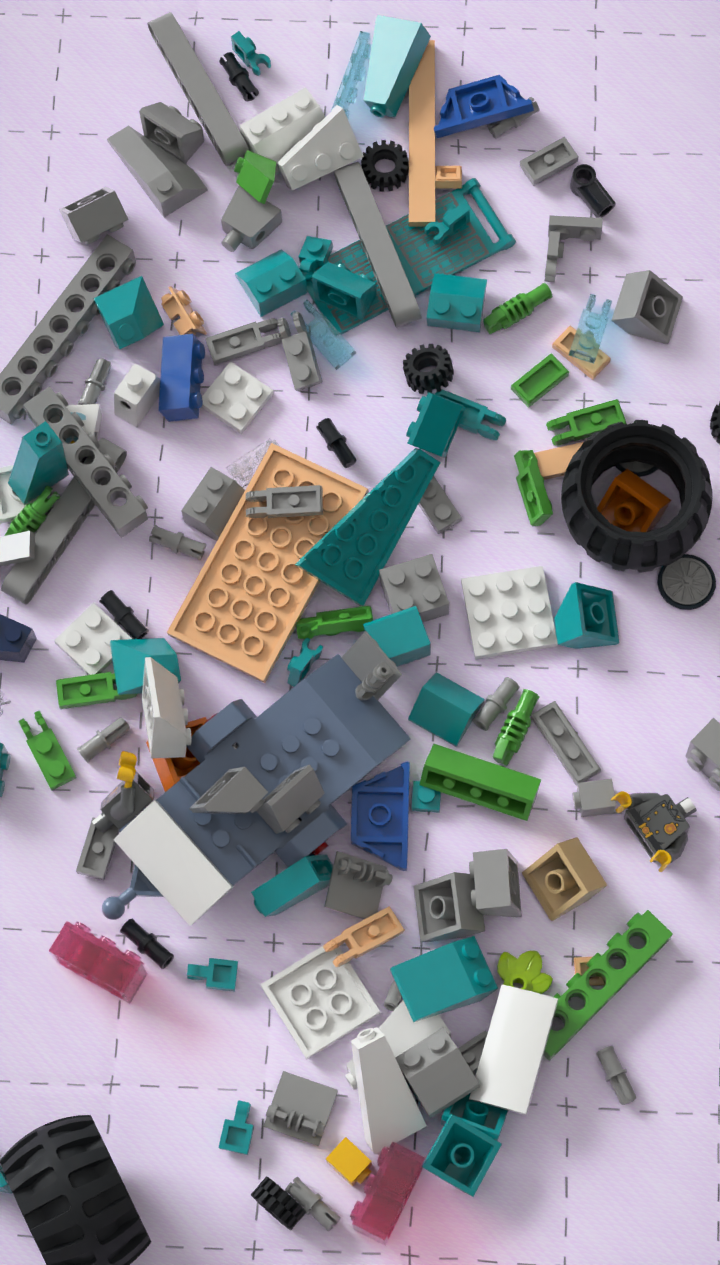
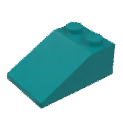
M475 936L451 942L390 968L413 1022L480 1002L498 989Z

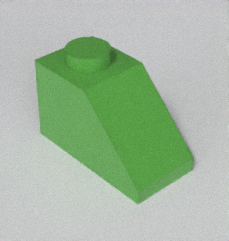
M247 150L244 158L239 157L234 168V172L237 173L236 183L257 201L265 204L275 180L276 161Z

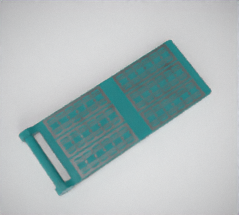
M476 178L468 180L462 185V188H457L435 200V222L438 223L443 222L444 214L451 207H457L464 203L470 209V222L449 237L447 235L440 244L435 245L433 243V238L439 234L438 232L432 231L426 235L425 227H409V214L386 225L414 296L431 288L434 273L456 275L482 260L515 245L516 240L512 234H508L480 190L481 185ZM464 195H472L498 236V242H492ZM360 240L331 254L327 262L334 265H344L350 272L359 276L361 274L366 275L376 283L377 295L363 321L315 300L313 282L306 280L307 292L335 337L388 310Z

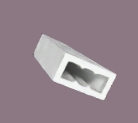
M404 1000L378 1028L385 1035L395 1058L441 1028H444L451 1037V1032L440 1015L413 1022ZM352 1058L346 1065L349 1073L345 1077L352 1089L356 1090L357 1081L354 1060Z
M376 1027L361 1031L357 1038L351 1040L364 1137L374 1154L427 1127L385 1035Z

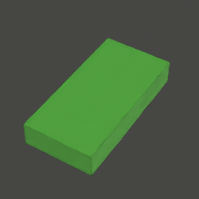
M551 353L513 383L511 390L529 408L568 377L569 371Z

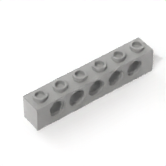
M49 386L23 404L26 415L36 427L46 421L63 443L68 470L122 538L148 520L146 513L148 506L140 495L135 497L130 491L132 485L125 475L119 476L113 469L116 465L107 453L103 455L99 451L98 447L100 444L92 433L87 435L82 429L84 423L76 412L72 414L66 408L68 402L60 392L55 393ZM59 415L63 417L58 423L49 422L53 416ZM70 436L78 437V440L73 444L65 442ZM85 457L95 458L90 464L85 465L81 463ZM102 477L111 479L106 485L97 484V481ZM117 498L127 500L122 506L113 505Z

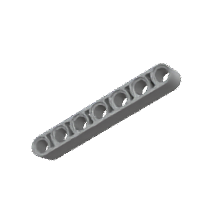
M172 12L147 22L152 38L225 166L237 161L239 157L244 158L246 151L249 150L246 141Z
M355 162L333 171L395 327L397 328L422 319L418 303L360 163Z
M101 438L98 441L100 444L98 449L103 455L107 453L116 465L113 469L117 473L126 459L127 451L109 440ZM88 456L83 464H90L95 458ZM73 477L45 521L35 533V559L14 564L2 583V592L25 605L32 600L95 506V503L75 477ZM102 477L97 481V484L106 485L111 479Z

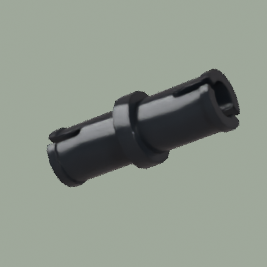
M232 52L224 54L227 61L221 57L219 63L229 75L230 83L238 88L245 101L254 100L255 98L251 93L253 92L257 97L259 91L249 79V72L246 68L241 67Z
M113 590L105 593L99 602L115 618L114 622L117 625H122L133 639L145 637L149 630L133 614L134 610L130 606L127 607Z
M133 918L126 921L120 929V933L124 934L138 947V952L146 954L161 969L166 968L174 959V954L170 953L157 941V936L153 933L149 934Z

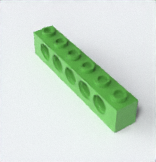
M649 910L643 915L639 912L636 913L626 924L629 929L623 935L619 932L616 933L606 944L609 949L602 956L596 953L586 964L589 969L582 976L576 973L568 981L566 986L569 989L562 996L558 993L553 996L558 999L554 1017H558L563 1021L564 1028L559 1031L550 1030L544 1051V1056L549 1061L671 939L673 933ZM638 936L643 939L645 946L641 949H635L630 945L629 939ZM618 956L623 959L625 966L622 969H614L610 965L609 959ZM595 976L601 977L605 986L599 990L593 989L589 984V979ZM572 997H579L584 1002V1008L574 1010L569 1006L568 1000Z

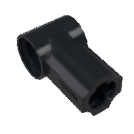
M581 164L574 169L570 183L572 193L581 197L596 218H602L615 207L616 203L596 178L594 168L587 164ZM584 178L589 182L581 183L577 179Z

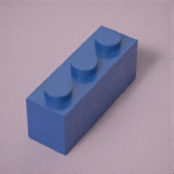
M194 334L163 337L158 411L168 422L199 418V408L203 404L200 389L201 383L204 382L202 359L205 358V347Z

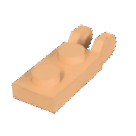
M390 906L345 929L341 935L324 944L323 948L326 952H330L346 943L349 951L340 954L333 961L335 967H340L353 958L357 959L403 934L405 929Z

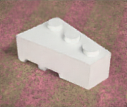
M336 105L331 110V113L320 123L318 122L310 133L297 142L276 163L286 186L293 191L364 156L344 109Z

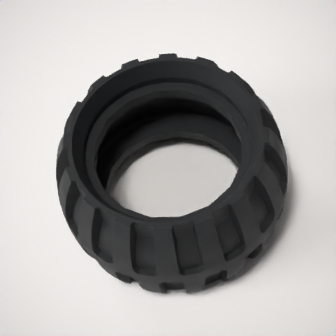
M635 420L634 423L625 425L623 422L614 423L607 426L601 433L597 432L590 436L569 462L561 490L563 516L575 542L581 545L586 550L587 555L596 562L603 561L611 565L612 569L622 572L625 569L637 570L639 573L650 572L657 567L668 566L679 560L696 544L703 534L710 517L713 499L710 474L705 461L698 456L696 447L686 437L681 439L677 436L673 428L664 424L661 427L648 424V420ZM636 461L657 467L670 477L679 491L681 509L678 515L664 527L649 532H630L610 524L597 510L591 494L592 485L604 471L620 463Z
M91 1115L66 1117L40 1126L21 1138L1 1158L2 1170L46 1265H130L150 1245V1237Z

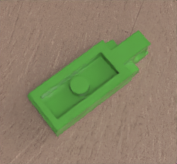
M520 450L514 455L519 471L516 480L532 527L541 526L553 515L552 504L548 499L544 479L540 474L537 465L538 461L533 450Z
M370 605L316 612V617L301 618L296 623L298 639H312L318 635L334 636L340 632L347 631L363 632L365 631L363 624L373 621L372 609Z

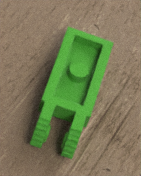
M615 399L566 413V416L548 421L546 426L548 431H553L569 425L570 431L558 434L551 439L553 446L567 444L572 440L578 441L589 438L597 432L601 433L611 424L623 422L625 425L627 423L619 400Z
M111 672L56 680L60 709L126 700L136 697L137 694L118 695V691L114 690L113 684L116 683L115 673L112 674Z
M39 710L34 714L38 725L43 730L40 734L33 737L30 731L31 728L24 718L18 722L28 739L26 742L51 791L77 777L52 729L48 728Z

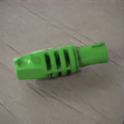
M542 283L526 294L519 293L516 297H512L509 301L504 302L503 305L497 306L489 316L483 319L484 328L489 334H492L502 328L507 329L514 323L519 322L520 319L522 320L526 316L531 315L536 306L553 297L550 288L546 283Z
M46 486L33 503L26 504L15 517L4 536L26 531L35 533L45 521L48 510L60 498L59 493L55 491L47 499L53 488Z
M523 689L515 710H511L508 713L504 726H502L495 742L496 748L493 758L497 763L508 766L514 753L519 751L522 745L521 742L524 741L528 728L531 726L530 716L540 698L537 693Z

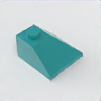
M142 276L93 298L113 343L118 349H122L147 337L164 325Z
M578 582L572 583L554 618L558 645L580 649L619 644L613 591Z
M165 638L110 641L118 695L142 694L145 657L154 659L174 674L178 679V684L180 683L181 676L177 654Z
M450 1114L422 1168L460 1191L474 1197L502 1143Z

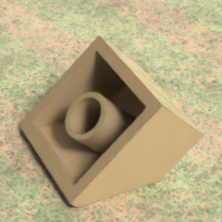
M578 837L557 843L522 872V875L551 921L590 900L608 886Z

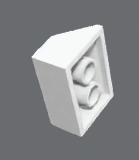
M304 87L239 126L249 151L278 162L297 142L310 133L313 127L318 122L320 123L325 116L307 87ZM277 163L275 176L281 173Z
M145 657L142 704L151 759L185 757L186 745H191V729L185 726L188 725L187 708H182V705L185 703L184 689H179L178 679L174 674L151 657Z

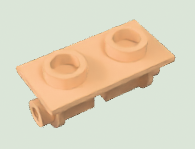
M171 286L168 287L172 294L168 293L162 296L161 305L171 320L178 316L181 317L173 323L180 335H195L197 332L206 335L207 332L202 326L204 320L197 311H193L190 303L192 301L184 290L179 291Z

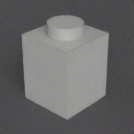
M612 778L578 783L577 792H573L572 796L574 809H580L581 817L615 813L616 800L611 801V798L615 796Z

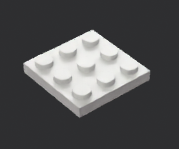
M543 566L461 578L475 660L557 647L556 631Z
M323 946L260 984L306 1060L381 1014V1011L350 962L340 967H335L333 964L337 956L344 954L340 947L326 952Z

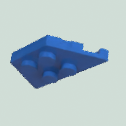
M492 76L450 88L446 95V103L440 111V122L438 125H435L434 132L436 138H441L532 112L534 111L533 104L530 99L525 100L520 95L519 90L509 85L502 76Z
M404 762L393 770L384 771L375 775L373 779L364 780L352 787L351 844L402 871H407L410 762Z

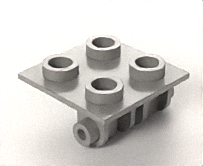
M367 631L341 657L362 682L355 691L356 697L359 700H368L372 696L379 700L402 675L396 664L388 658Z
M336 851L324 907L366 919L378 912L383 886L390 885L393 876L389 874L386 866Z
M283 1071L272 1103L267 1109L263 1127L319 1146L338 1090Z

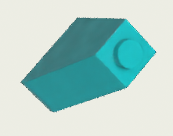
M328 855L305 856L253 890L251 893L254 897L256 909L265 917L276 916L328 887L333 869V864Z

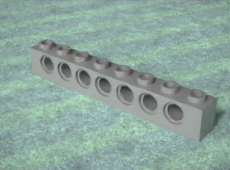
M108 234L100 242L0 373L1 419L12 425L16 419H20L24 415L25 409L23 404L41 392L42 384L45 380L55 374L58 369V363L64 356L67 357L71 353L74 342L79 336H83L87 332L90 325L89 322L93 317L100 314L93 298L120 286L124 276L129 275L134 270L136 260L133 249ZM106 267H114V269L109 272L103 271V269ZM91 287H98L94 292L87 291ZM76 307L83 308L80 312H72ZM59 328H68L63 333L56 332ZM44 348H52L49 353H40ZM30 368L36 369L32 374H25ZM20 389L18 394L9 395L10 391Z

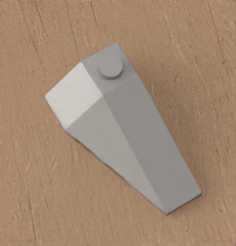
M129 125L107 138V142L164 218L208 191L191 167Z

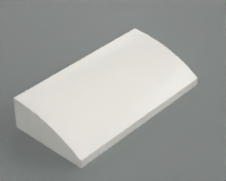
M156 800L147 806L114 838L119 847L189 926H192L234 888Z
M501 985L475 1076L480 1087L471 1092L469 1099L527 1116L558 1005L557 998Z

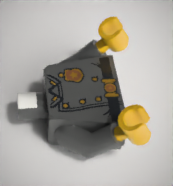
M121 752L118 764L121 767L119 768L117 779L122 780V782L101 802L100 810L102 813L92 821L95 827L103 834L114 824L121 829L154 800V789L135 769L137 758L133 753Z
M621 791L611 798V801L616 800L621 805L615 809L617 813H621L626 808L628 809L625 811L624 820L651 858L650 862H660L662 866L658 869L659 872H663L670 863L681 857L689 840L687 833L690 826L685 818L697 811L689 797L675 804L668 794L662 796L658 793L628 794Z

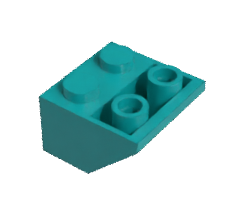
M428 392L427 396H422L419 401L417 411L420 413L416 422L412 421L407 430L406 437H409L407 444L435 455L446 457L466 406Z

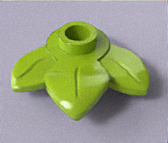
M526 951L518 959L508 952H503L498 960L497 973L504 981L503 985L514 987V983H519L523 986L520 989L542 994L549 989L553 981L550 975L541 972L542 958L538 951Z

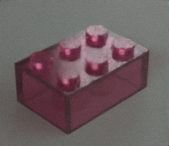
M66 921L49 949V953L56 963L129 1004L147 976L143 966L144 963L139 955L128 949L124 953L116 947L114 941L103 935L98 939L91 933L89 927L78 921L74 925Z
M392 1142L390 1148L384 1146L377 1160V1166L380 1168L376 1175L370 1174L363 1188L366 1196L363 1202H356L350 1214L355 1231L386 1246L423 1170L422 1165L425 1157L395 1142Z

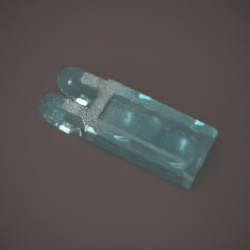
M590 294L586 308L582 311L568 355L594 364L609 319L607 315L612 300L606 299L600 315L591 312L596 302V295Z
M307 299L303 302L304 307L315 319L308 325L304 321L306 330L310 333L313 345L335 370H338L357 352L323 313L320 314Z

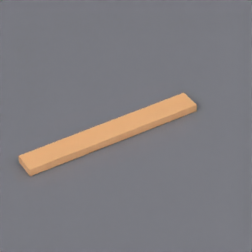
M429 40L409 85V227H425L427 224L435 222V40Z

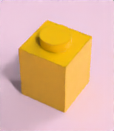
M347 1137L326 1157V1162L352 1187L356 1182L361 1185L372 1173L369 1169L372 1166V1161Z

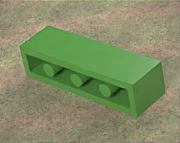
M433 744L424 764L419 785L528 821L537 797L541 779Z

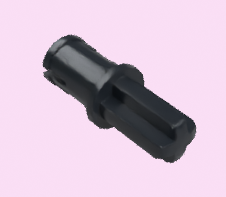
M331 418L321 420L316 429L326 441L327 449L335 453L344 468L354 465L356 458L345 443L346 437L340 434Z

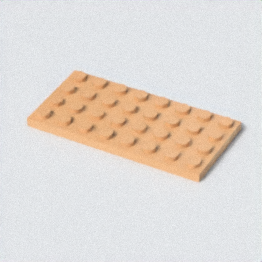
M271 443L167 631L168 636L266 683L291 637L296 623L300 620L320 583L319 580L298 568L295 564L369 493L368 488ZM320 485L323 488V515L268 518V516L265 518H249L246 516L247 508L267 507V500L263 502L247 501L246 493L249 491Z

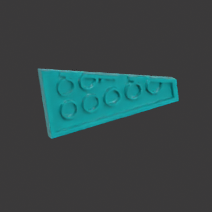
M415 448L321 538L295 566L357 605L364 606L379 578V570L384 569L441 462L423 450Z

